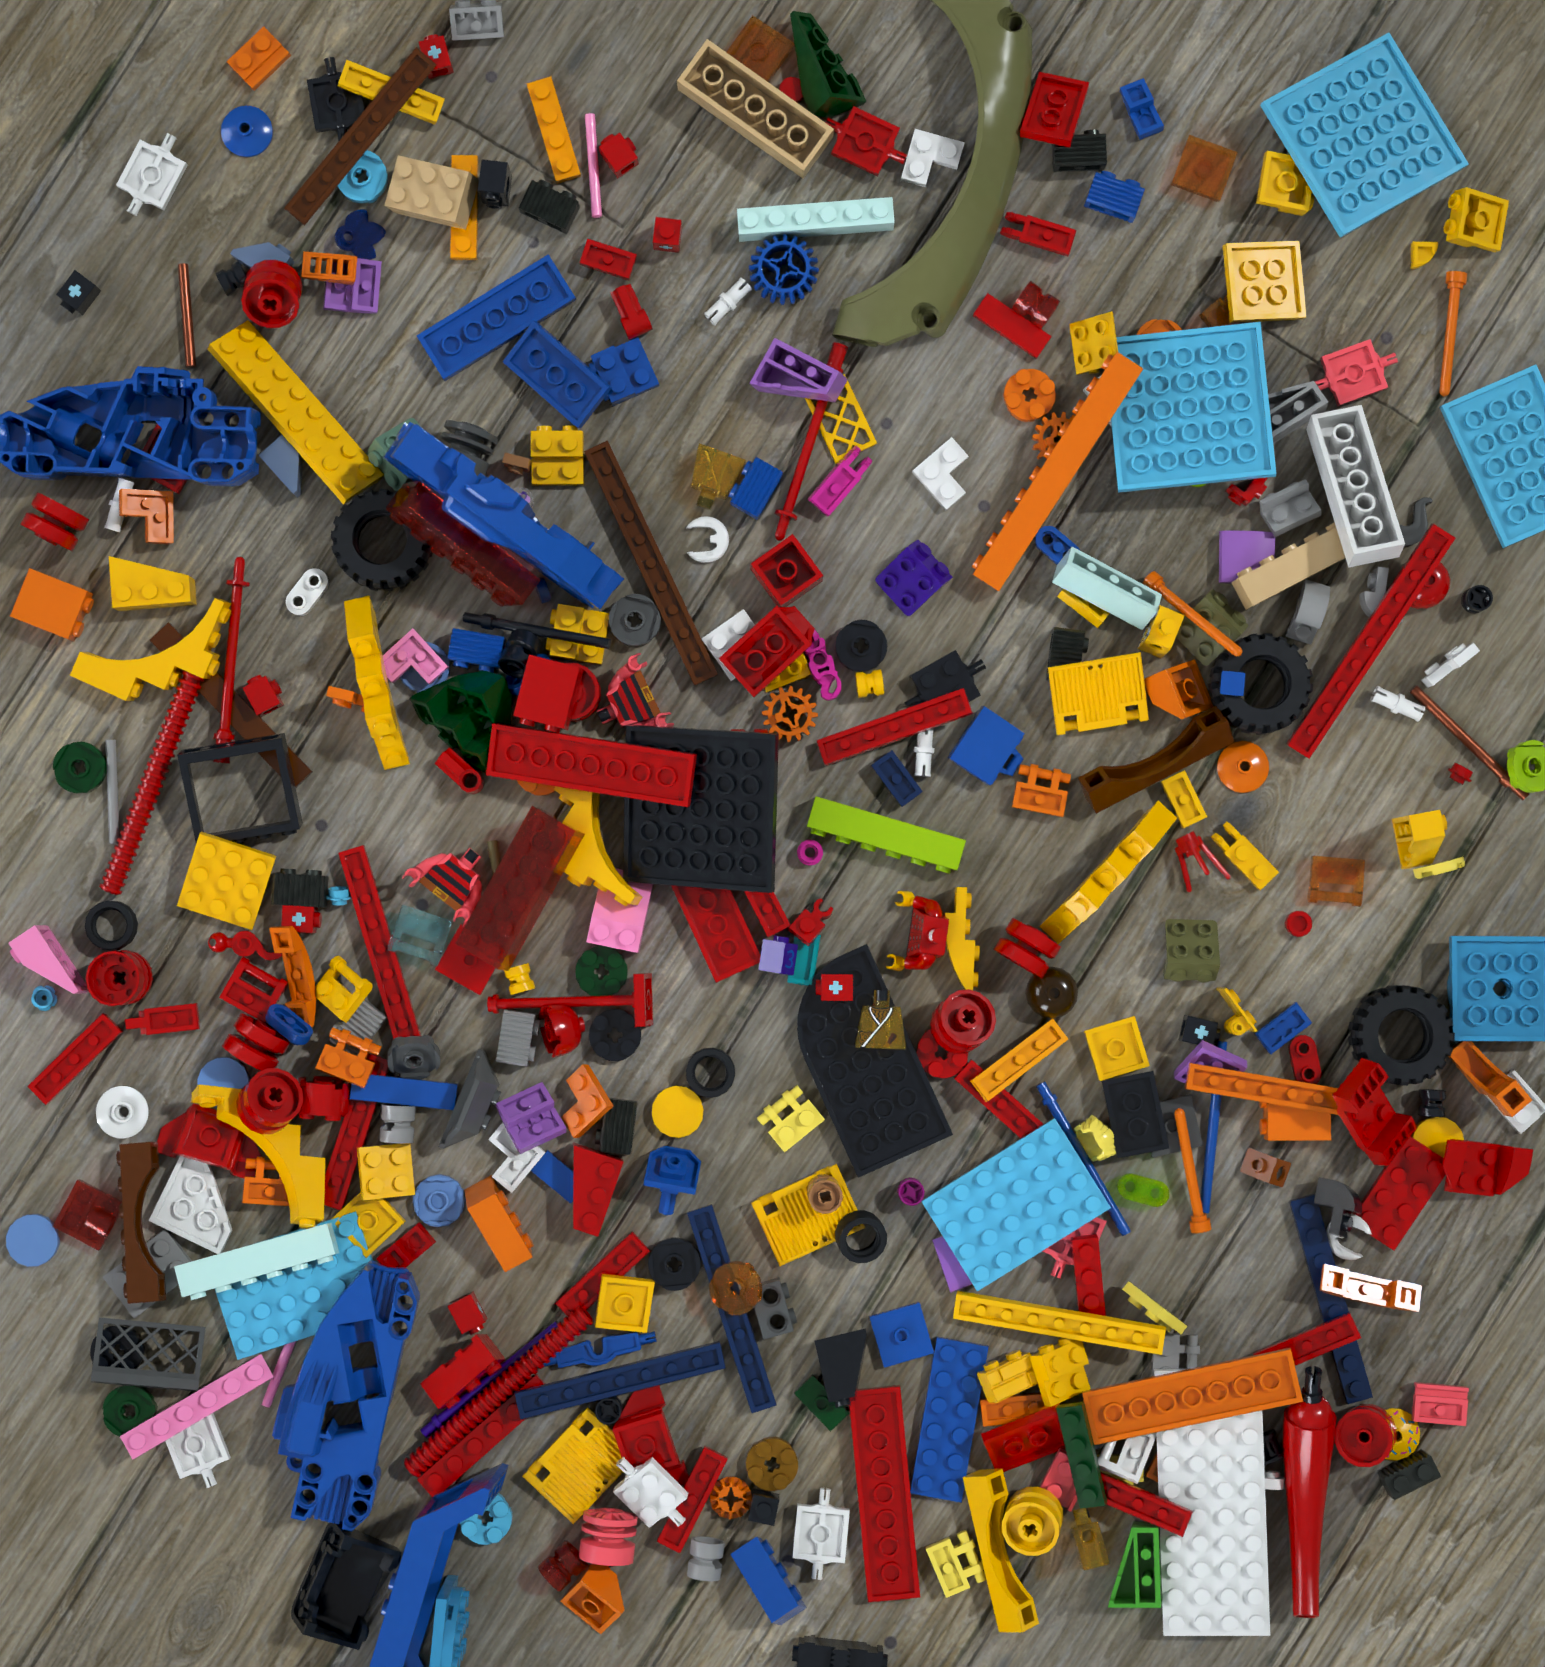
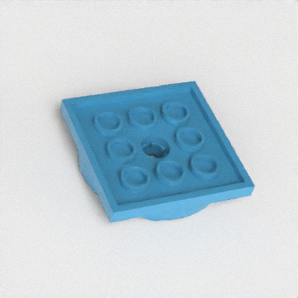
M1449 936L1447 996L1450 1004V1017L1453 1022V1026H1450L1452 1033H1455V1041H1545V937ZM1499 981L1503 982L1506 986V992L1503 996L1496 995L1493 990L1494 985Z
M447 1575L436 1598L429 1667H460L464 1654H466L467 1638H463L466 1633V1628L469 1626L470 1612L466 1611V1607L469 1605L470 1591H465V1587L457 1586L458 1576Z

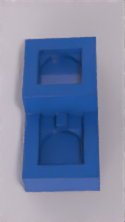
M1144 78L1120 87L1123 102L1139 140L1163 131L1164 125L1156 111L1154 98Z

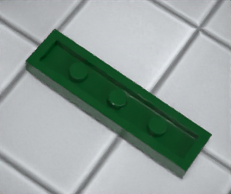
M1084 1402L1058 1405L1056 1410L1079 1507L1081 1509L1105 1506L1107 1498Z

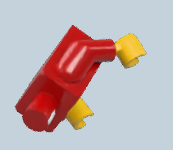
M898 891V894L903 895V902H895L897 906L910 907L913 905L906 958L889 954L887 958L894 959V964L886 966V968L898 972L902 971L904 967L909 970L929 969L937 958L944 956L949 918L942 914L941 907L937 901L921 896L915 897L910 891Z

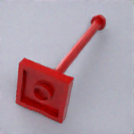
M652 973L633 974L634 992L631 995L499 999L498 994H493V996H488L487 1008L488 1012L499 1014L500 1009L541 1008L551 1004H562L569 1007L632 1005L635 1013V1027L653 1025Z

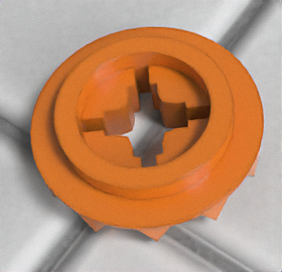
M725 1477L716 1482L710 1493V1503L712 1509L720 1517L732 1520L742 1517L750 1508L752 1500L751 1490L742 1479ZM730 1487L735 1497L743 1498L735 1500L732 1509H729L728 1501L719 1499L728 1496Z

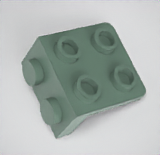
M409 418L375 438L365 453L371 464L378 467L384 474L383 476L387 484L398 492L405 490L412 479L399 471L383 456L397 438L396 436L404 423L408 424L411 422L419 425L414 418Z

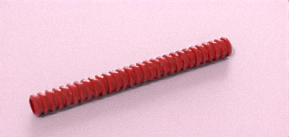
M182 671L181 673L183 678H179L181 683L179 686H176L178 691L176 694H173L174 701H170L172 706L171 709H167L169 714L164 717L166 722L161 725L163 728L162 732H158L160 737L155 740L157 745L152 748L154 753L150 754L149 758L151 760L146 763L148 768L143 771L145 776L140 779L142 784L138 785L139 791L134 794L136 799L131 802L133 807H129L130 815H126L128 820L126 823H123L125 828L120 830L121 838H117L118 846H114L116 851L111 854L113 859L112 861L109 860L108 864L110 866L105 869L107 874L102 877L104 882L99 885L102 890L111 894H122L120 889L125 887L124 879H128L126 874L131 871L129 866L134 863V860H132L133 856H137L135 851L140 848L138 843L143 840L141 835L146 832L144 827L149 824L147 820L152 817L150 812L155 809L153 804L158 801L156 796H160L159 789L164 786L162 781L166 780L165 773H169L167 768L168 765H172L170 760L175 757V754H173L174 750H178L176 745L177 742H181L179 737L184 734L182 729L187 726L185 721L190 719L188 714L193 711L191 706L196 703L194 698L199 695L197 690H201L202 686H200V683L205 680L187 671Z
M580 1306L575 1308V1312L571 1311L569 1318L567 1316L563 1318L564 1322H559L557 1328L553 1327L551 1329L552 1333H546L545 1339L541 1338L539 1344H534L532 1350L528 1349L526 1351L527 1355L523 1354L520 1356L521 1360H516L514 1366L510 1365L508 1371H503L502 1377L498 1376L496 1382L492 1381L489 1384V1388L485 1387L483 1389L484 1393H478L477 1399L473 1398L471 1404L467 1403L465 1409L459 1410V1415L455 1414L453 1420L449 1419L446 1422L447 1425H442L440 1431L434 1432L435 1436H430L428 1442L424 1441L422 1447H417L416 1453L412 1452L410 1458L406 1457L403 1460L406 1469L413 1476L420 1477L421 1471H427V1466L431 1467L434 1464L433 1461H438L440 1455H445L446 1449L450 1450L452 1444L456 1445L458 1439L462 1440L465 1433L471 1432L470 1428L474 1429L477 1426V1422L481 1423L483 1417L487 1418L489 1416V1411H495V1406L499 1407L501 1401L505 1402L508 1395L512 1396L514 1394L513 1390L517 1391L520 1388V1384L524 1385L526 1379L530 1380L532 1378L531 1374L538 1373L537 1369H542L544 1363L548 1364L551 1357L555 1358L557 1356L556 1352L560 1353L563 1351L562 1347H567L569 1341L573 1342L575 1340L574 1336H580L581 1330L585 1331L587 1325L591 1326L593 1319L590 1314Z

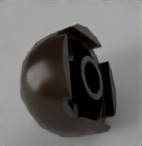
M1050 966L1043 979L1032 974L1027 983L1025 995L1028 1005L1035 1013L1042 1017L1054 1019L1066 1015L1073 1009L1077 1002L1078 989L1076 981L1070 973L1062 968Z

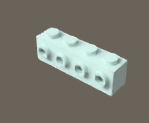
M1071 547L1057 564L1052 583L1141 630L1158 612L1162 596L1157 591L1074 547Z

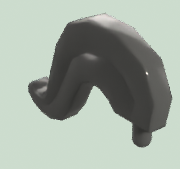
M1421 498L1414 504L1413 522L1411 525H1399L1405 542L1404 546H1411L1420 542L1427 532L1428 522L1425 506L1427 503H1432L1433 500L1431 498Z

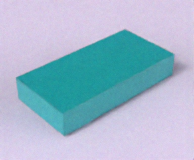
M818 935L809 947L794 936L793 944H798L794 976L788 975L787 983L812 985L821 935Z

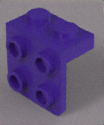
M916 540L906 547L875 580L902 612L907 616H911L953 577L949 574L947 566L942 562H938L932 555L930 548Z

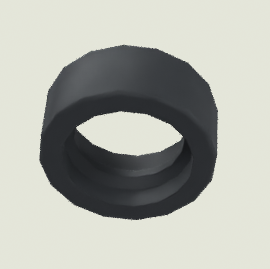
M100 902L90 909L85 919L87 937L92 944L101 949L117 950L124 948L133 941L137 934L138 921L136 914L128 905L122 902ZM108 910L120 912L125 917L127 923L123 936L114 941L102 938L96 928L97 919L103 912Z
M704 1048L696 1052L688 1061L686 1080L690 1088L698 1095L707 1098L718 1097L726 1093L732 1086L735 1078V1065L730 1056L723 1050ZM707 1057L719 1059L726 1068L725 1080L715 1088L702 1086L695 1076L697 1064Z
M858 1210L846 1214L839 1221L835 1230V1241L841 1253L849 1261L858 1264L868 1263L877 1259L883 1253L887 1244V1233L880 1219L873 1213ZM859 1224H870L876 1232L874 1241L864 1249H851L846 1242L849 1231Z

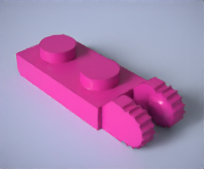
M857 446L853 447L843 460L839 461L808 498L827 517L830 516L860 481L861 475L872 463V459L866 457L861 460L855 470L849 466L861 451Z

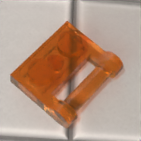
M1311 856L1308 903L1328 901L1352 903V906L1361 907L1365 860ZM1319 883L1353 885V893L1319 890Z

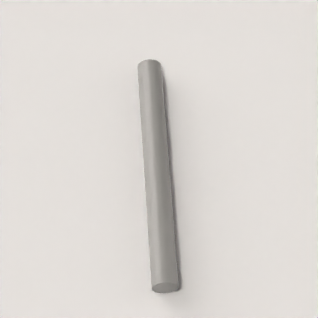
M105 740L109 844H118L117 838H120L116 740Z

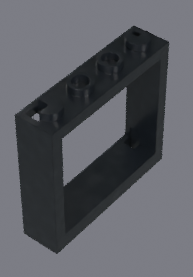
M285 733L183 749L178 753L177 757L196 843L200 832H204L190 764L276 750L290 820L209 834L235 843H242L249 837L256 836L257 840L270 838L273 833L281 832L282 835L297 833L303 821Z

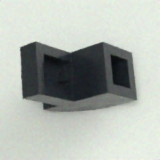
M1319 1177L1314 1203L1333 1209L1329 1233L1346 1238L1347 1232L1351 1231L1353 1225L1351 1212L1362 1214L1361 1200L1351 1187L1335 1180Z

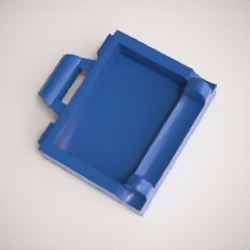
M981 706L954 749L949 753L948 759L986 785H991L998 777V773L1013 776L1022 763L1023 757L1015 747L1019 745L1025 733L987 707ZM1013 754L1014 756L1007 767L1003 768L1009 756Z

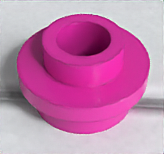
M805 840L799 845L797 856L803 864L812 866L822 859L823 849L817 841ZM807 848L815 850L813 857L809 858L805 855Z

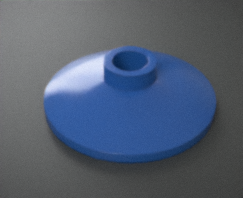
M240 106L230 111L224 118L221 126V136L225 146L235 155L254 157L261 154L270 145L273 127L269 117L261 109L254 106ZM249 125L250 129L248 132H241L242 126Z

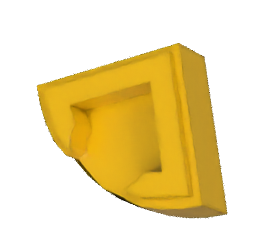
M1413 241L1411 243L1410 269H1417L1426 265L1437 252L1438 242Z

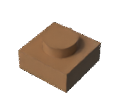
M505 453L502 461L504 467H508L507 471L518 475H522L523 471L530 473L532 462L529 458Z

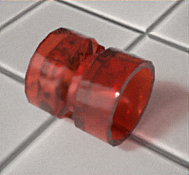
M1030 281L1014 303L1012 309L1023 316L1029 314L1030 322L1042 329L1061 301L1050 293L1042 295L1040 286Z
M567 1540L554 1550L555 1556H548L538 1565V1569L546 1581L560 1592L571 1582L572 1575L578 1576L588 1566L587 1562L579 1559V1551Z

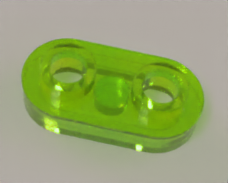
M1127 1173L1122 1175L1117 1182L1118 1193L1127 1200L1160 1207L1169 1199L1170 1193L1167 1185L1156 1179ZM1129 1181L1134 1183V1189L1131 1191H1127L1125 1188L1126 1183ZM1154 1188H1158L1160 1192L1156 1198L1151 1196V1190Z

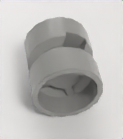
M382 1104L381 1119L384 1121V1125L380 1127L379 1141L386 1143H414V1128L411 1126V1122L415 1121L416 1106Z
M706 1536L692 1537L690 1554L693 1558L688 1562L687 1576L700 1581H719L722 1569L719 1559L723 1558L725 1541Z

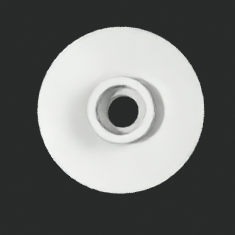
M117 1086L109 1089L101 1096L96 1107V1118L99 1126L106 1134L115 1138H129L138 1134L146 1125L149 1116V1108L145 1097L138 1090L128 1086ZM122 1107H126L129 1110L126 1117L120 1113Z

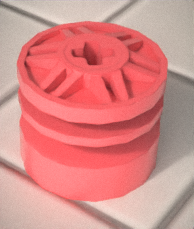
M616 1508L585 1510L583 1512V1520L587 1523L582 1524V1531L593 1536L581 1538L579 1559L588 1563L606 1566L633 1564L635 1543L624 1538L636 1536L637 1529L632 1526L637 1525L638 1516Z

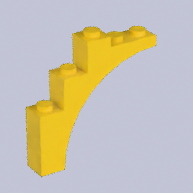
M370 596L344 601L347 639L355 660L356 680L363 697L365 720L371 737L374 738L384 770L410 764L409 756L390 692L380 645L376 614Z
M214 598L206 615L191 633L176 645L155 655L141 659L115 660L89 652H79L70 676L125 701H134L135 698L140 696L143 690V684H141L143 680L161 689L172 690L179 683V678L182 676L180 673L181 669L202 679H210L211 676L217 673L220 666L218 661L220 655L211 650L212 647L215 648L219 643L221 637L219 631L222 624H225L230 617L231 610L229 607L231 603L223 599Z
M555 786L554 790L561 794L559 799L572 806L558 828V831L564 834L563 839L576 847L562 869L568 875L567 880L578 887L581 884L591 886L594 881L593 885L604 892H607V890L615 894L614 899L622 905H638L643 896L626 883L615 869L606 852L599 823L600 793Z
M1158 800L1142 815L1097 868L1039 927L1059 944L1077 926L1087 920L1101 906L1109 894L1128 877L1135 866L1154 849L1177 817Z

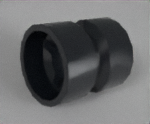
M513 630L507 640L506 648L499 658V668L510 677L523 679L528 656L538 657L542 647L541 640L529 631Z

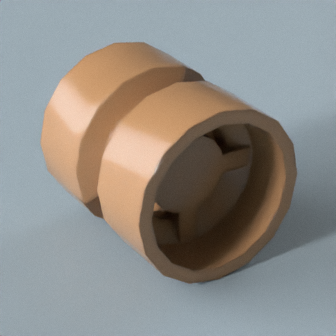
M819 1174L808 1183L807 1197L814 1210L822 1214H828L839 1208L843 1199L842 1190L834 1177L827 1174Z

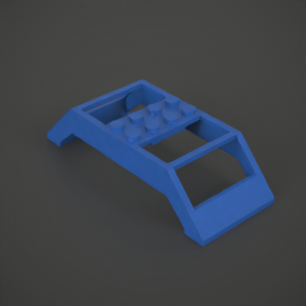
M499 1464L434 1495L412 1522L400 1566L397 1572L393 1573L388 1589L392 1591L382 1606L381 1615H384V1619L369 1667H425L419 1653L458 1524L475 1514L483 1516L489 1505L501 1491L509 1465Z

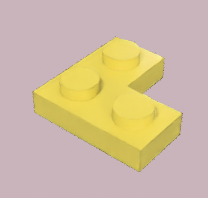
M1129 1281L1122 1289L1130 1295L1128 1299L1130 1303L1138 1309L1144 1306L1147 1309L1145 1315L1160 1326H1166L1168 1332L1174 1329L1182 1334L1187 1328V1325Z

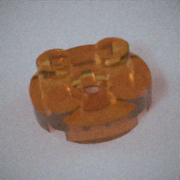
M731 1261L720 1266L714 1272L713 1279L709 1284V1291L712 1301L719 1309L722 1308L730 1315H742L752 1310L761 1301V1279L750 1263ZM734 1282L741 1286L740 1295H737L736 1291H731L730 1289Z

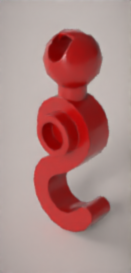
M246 930L238 932L233 938H228L224 933L216 932L208 939L209 948L216 953L232 948L237 955L243 957L250 956L255 951L266 960H276L282 956V953L265 950L258 937ZM211 939L216 940L215 946L210 945Z

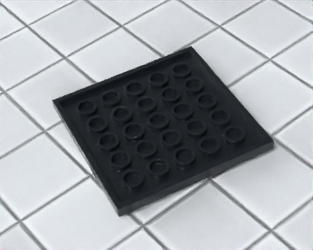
M626 725V743L693 753L697 754L690 807L625 797L623 879L626 882L764 893L775 892L779 734Z

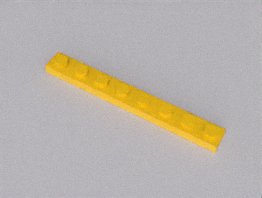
M957 1291L953 1319L1159 1355H1162L1166 1332V1326Z

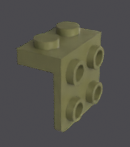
M1214 589L1193 608L1233 642L1249 626L1246 623L1245 617L1240 612L1234 611L1228 605L1226 597ZM1184 616L1176 638L1203 665L1207 666L1225 648Z
M1166 920L1165 940L1167 957L1163 969L1164 979L1177 982L1184 980H1198L1199 982L1216 981L1220 967L1217 923L1213 920Z

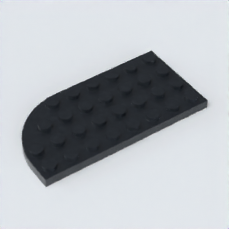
M867 944L837 957L816 974L802 997L797 1017V1033L801 1052L858 1178L953 1135L889 991L887 1001H876L877 990L888 989ZM821 974H853V1001H821V995H816V979H821ZM869 1006L879 1009L893 1007V1013L867 1046L860 1048L863 1043H859V1032H873L878 1027L869 1013ZM891 1033H895L896 1039L889 1047H883Z

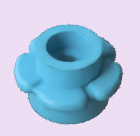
M334 886L328 888L326 899L330 900L332 905H345L347 900L351 899V894H349L347 886Z
M38 986L33 991L31 1001L39 1010L47 1011L50 1010L51 1006L56 1005L57 995H55V990L51 986ZM44 995L47 997L46 1000L42 999Z

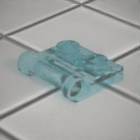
M402 905L387 950L392 952L398 950L427 960L431 965L438 966L452 921ZM402 933L435 944L434 950L430 951L400 941Z

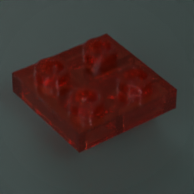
M78 1179L53 1227L100 1251L120 1215L119 1206L122 1201Z

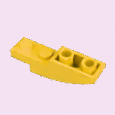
M955 887L954 913H944V916L949 918L946 947L951 965L964 990H973V987H978V972H974V961H979L980 946H975V940H965V935H970V919H966V909H971L972 894L967 893V887Z

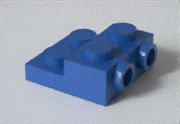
M638 337L617 347L613 345L591 355L592 362L588 364L589 368L612 387L604 398L605 402L610 400L612 407L660 386Z

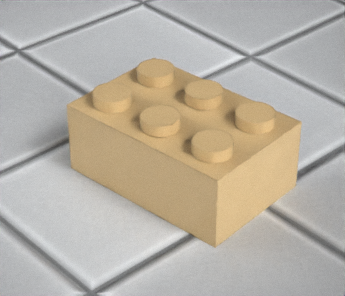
M398 155L384 206L396 214L466 230L479 179L468 171Z

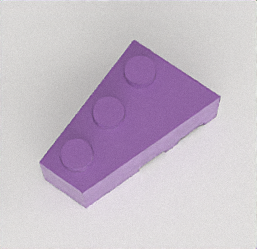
M774 338L749 384L759 392L836 402L848 379L840 371Z

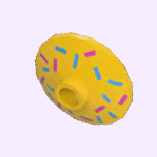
M1385 1409L1393 1418L1397 1431L1400 1432V1438L1396 1441L1393 1450L1385 1459L1397 1461L1407 1458L1415 1451L1420 1441L1418 1422L1412 1421V1415L1403 1409Z

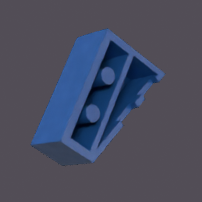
M755 1537L731 1553V1556L771 1623L782 1625L807 1607L802 1601L799 1590L788 1580V1573L781 1562L777 1563L772 1554L775 1552L767 1539L763 1541L761 1538Z

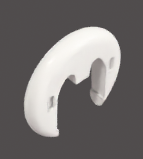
M704 516L694 519L687 525L686 529L711 528L717 532L715 535L710 536V543L716 544L717 547L711 551L687 552L692 559L698 562L709 563L718 560L724 555L729 545V534L722 522L713 517Z
M1351 1214L1353 1218L1352 1226L1372 1235L1368 1224L1361 1217ZM1330 1222L1326 1233L1331 1251L1344 1260H1357L1363 1257V1255L1342 1246L1338 1241L1339 1236L1329 1233Z

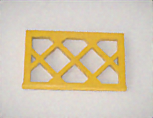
M848 380L844 386L847 391L846 398L841 396L837 398V400L844 402L839 416L827 411L824 412V416L837 420L833 433L826 432L822 422L819 428L835 464L843 460L852 446L859 447L861 449L860 452L877 445V441ZM805 398L813 415L815 410L814 404L811 399ZM847 404L854 406L859 417L857 422L843 418ZM841 422L855 426L851 440L836 435ZM859 428L865 430L870 440L863 445L854 442ZM834 439L848 444L846 453L837 456L833 447Z

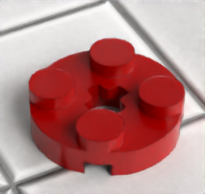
M931 1028L923 1033L918 1042L916 1053L924 1071L938 1078H949L958 1074L967 1063L968 1053L956 1054L948 1052L946 1059H942L941 1056L936 1057L935 1052L938 1051L937 1046L939 1044L932 1035Z

